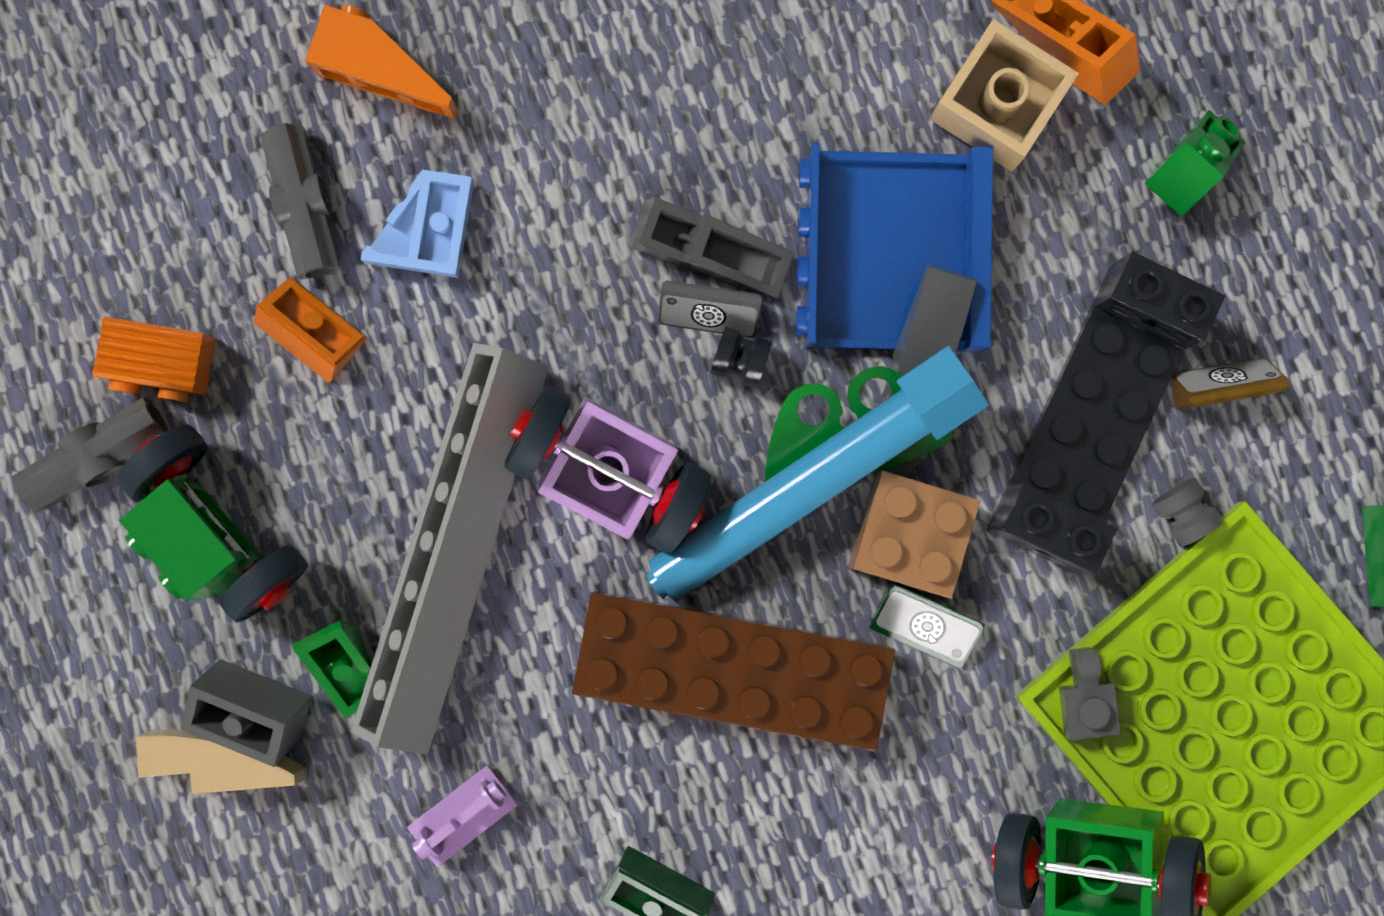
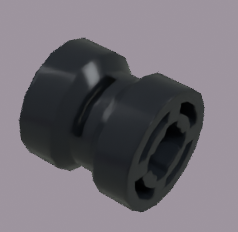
M725 326L710 374L721 378L731 375L740 378L743 385L757 389L773 342L760 337L749 340L743 338L740 331ZM741 345L744 346V350L737 369L733 365Z

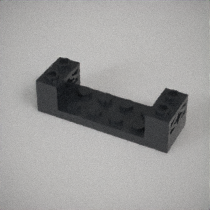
M1133 251L1110 265L986 531L1075 574L1097 575L1118 528L1105 522L1106 517L1183 351L1205 342L1226 295Z

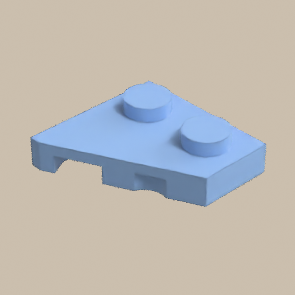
M422 169L408 188V196L392 210L386 219L387 225L371 247L367 245L363 250L361 261L365 264L459 278L474 187L473 178Z

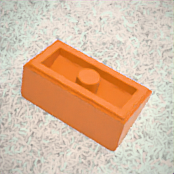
M289 277L256 306L254 324L328 383H331L367 339L364 334L292 277Z

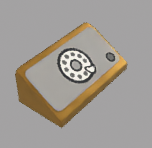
M1263 357L1173 373L1170 379L1175 407L1178 410L1269 395L1285 391L1287 387H1290L1289 379L1268 359Z

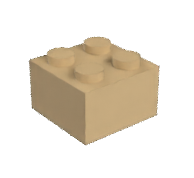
M993 19L939 101L929 120L972 147H993V160L1012 172L1025 158L1079 73Z

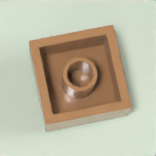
M886 471L875 473L847 568L952 599L981 500Z

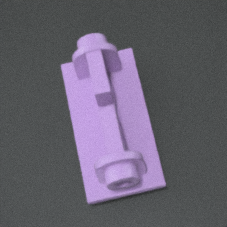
M487 764L407 827L416 839L412 843V847L422 860L429 857L438 868L518 804Z

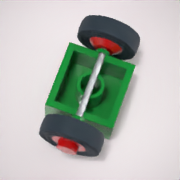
M181 425L144 443L119 471L116 477L119 486L134 502L140 503L118 521L129 532L125 536L129 546L142 558L148 559L150 557L162 573L158 576L159 580L170 594L178 599L183 597L186 601L215 598L224 592L219 599V604L226 614L238 623L252 617L262 609L269 611L282 602L291 593L289 588L304 574L308 568V563L292 545L279 548L263 558L200 483L187 482L189 477L186 474L203 458L207 452L208 445L191 425Z
M1060 798L1046 816L1045 853H1042V834L1039 820L1031 815L1009 813L1001 824L991 860L996 900L999 905L1007 908L1029 909L1038 889L1040 875L1045 876V916H1202L1203 906L1208 907L1210 903L1211 873H1206L1203 842L1193 837L1172 836L1166 850L1163 865V811Z

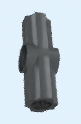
M282 123L268 127V130L260 134L273 183V186H269V197L275 217L280 227L285 230L296 275L301 280L317 279L331 275L342 269L336 240L329 221V217H332L333 212L331 203H325L324 200L329 198L322 177L316 172L305 127L301 123Z
M143 397L101 423L95 422L84 425L64 436L58 442V449L12 476L14 480L13 488L20 500L33 513H42L82 488H91L110 479L107 474L117 475L124 466V463L144 443L167 432L168 425L152 402Z

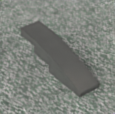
M927 265L893 353V370L904 376L948 345L956 355L977 284L975 278L933 265ZM888 382L885 385L879 404L892 396V389ZM919 458L881 471L911 479Z

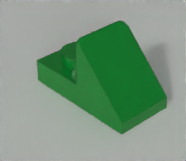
M339 620L294 643L293 650L343 717L346 718L357 712L372 660L363 649L361 631L358 625Z

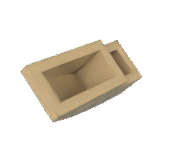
M152 730L136 736L138 778L190 773L191 794L295 786L307 778V768L287 756H284L275 767H272L184 730Z

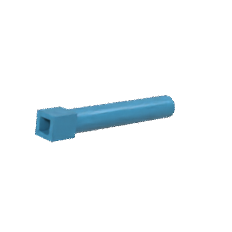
M949 345L898 379L896 382L902 390L688 533L671 553L660 552L649 560L651 571L646 575L658 596L662 599L669 596L672 600L678 602L929 433H932L935 439L938 440L988 407L989 404Z

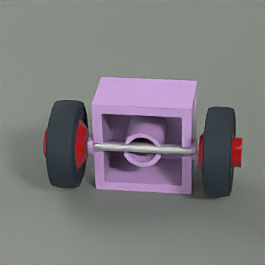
M546 387L531 411L524 408L509 434L515 441L505 460L504 467L521 478L529 479L542 459L548 457L553 451L554 454L537 483L538 493L628 540L632 536L647 506L650 504L654 507L646 530L645 541L662 552L671 553L681 543L688 531L692 532L699 523L705 510V504L703 503L709 490L711 474L695 464L686 462L675 473L669 484L662 488L659 485L678 452L674 444L586 396L565 434L561 436L563 431L562 421L569 408L570 398L553 388Z

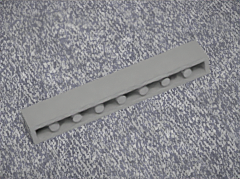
M473 342L350 731L378 748L428 754L433 736L438 728L439 716L448 688L454 677V668L463 640L469 629V620L478 592L484 581V572L493 544L499 533V524L504 508L514 485L515 474L504 467L505 460L515 441L509 434L522 410L525 408L531 411L544 389V380L549 368L548 365L504 348Z

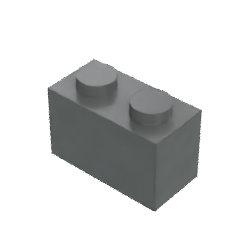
M220 659L190 685L180 729L275 767L302 737L312 696Z

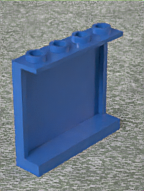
M812 142L808 158H800L799 188H808L807 207H799L798 237H807L806 257L798 256L797 286L806 287L805 306H797L796 336H805L804 349L894 351L928 264L975 278L977 281L956 352L982 353L990 348L993 147L973 146L968 154L820 151V143Z

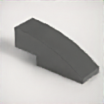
M658 197L644 201L628 247L659 260L773 299L779 298L795 253L708 214L699 216Z

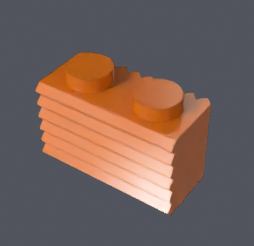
M104 316L102 328L100 329V338L98 339L99 346L96 349L97 357L94 360L95 367L92 373L95 377L109 380L108 390L139 395L141 386L159 389L157 398L189 403L190 394L206 397L216 338L201 332Z

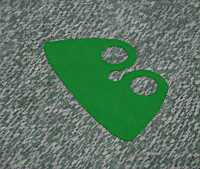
M884 366L870 367L858 373L852 379L847 392V400L851 412L855 413L859 419L872 410L867 408L860 400V389L866 381L872 378L885 380L889 383L893 396L902 390L896 382L902 375ZM817 383L805 384L795 388L786 397L778 413L769 443L765 465V481L844 429L840 423V417L843 414L841 401L836 392L831 388ZM816 394L822 396L827 401L829 414L822 423L810 426L804 424L799 419L797 406L803 397ZM950 431L938 440L935 439L932 433H929L871 473L885 470L934 452L950 441L952 432Z

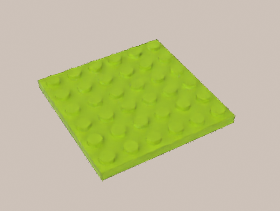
M1246 501L1236 503L1222 516L1224 522L1218 528L1203 538L1189 544L1069 648L1090 647L1091 651H1098L1101 664L1099 682L1111 681L1115 683L1121 735L1072 741L1065 738L1059 687L1074 685L1069 649L1014 696L1106 804L1164 812L1163 865L1166 850L1172 836H1186L1202 840L1205 850L1206 873H1211L1210 903L1208 907L1203 906L1202 916H1240L1384 789V660Z

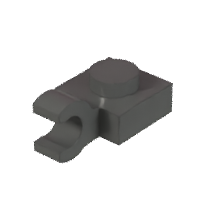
M1090 647L1069 649L1074 685L1059 687L1065 738L1072 741L1121 735L1115 683L1111 681L1099 682L1101 664L1098 651H1091Z

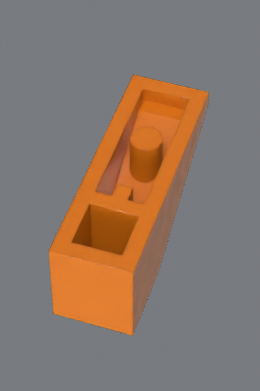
M990 0L991 5L1026 40L1078 72L1079 74L1072 84L1104 105L1108 104L1140 72L1136 34L1080 0Z
M324 5L305 60L317 76L456 120L458 109L452 97L371 20L370 14L351 5H342L341 10Z

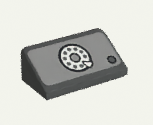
M665 280V282H662L658 321L661 325L719 334L723 333L726 326L740 331L742 337L754 338L757 331L762 297H760V294Z

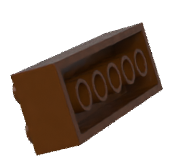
M593 591L590 595L572 695L877 751L895 649L884 644Z

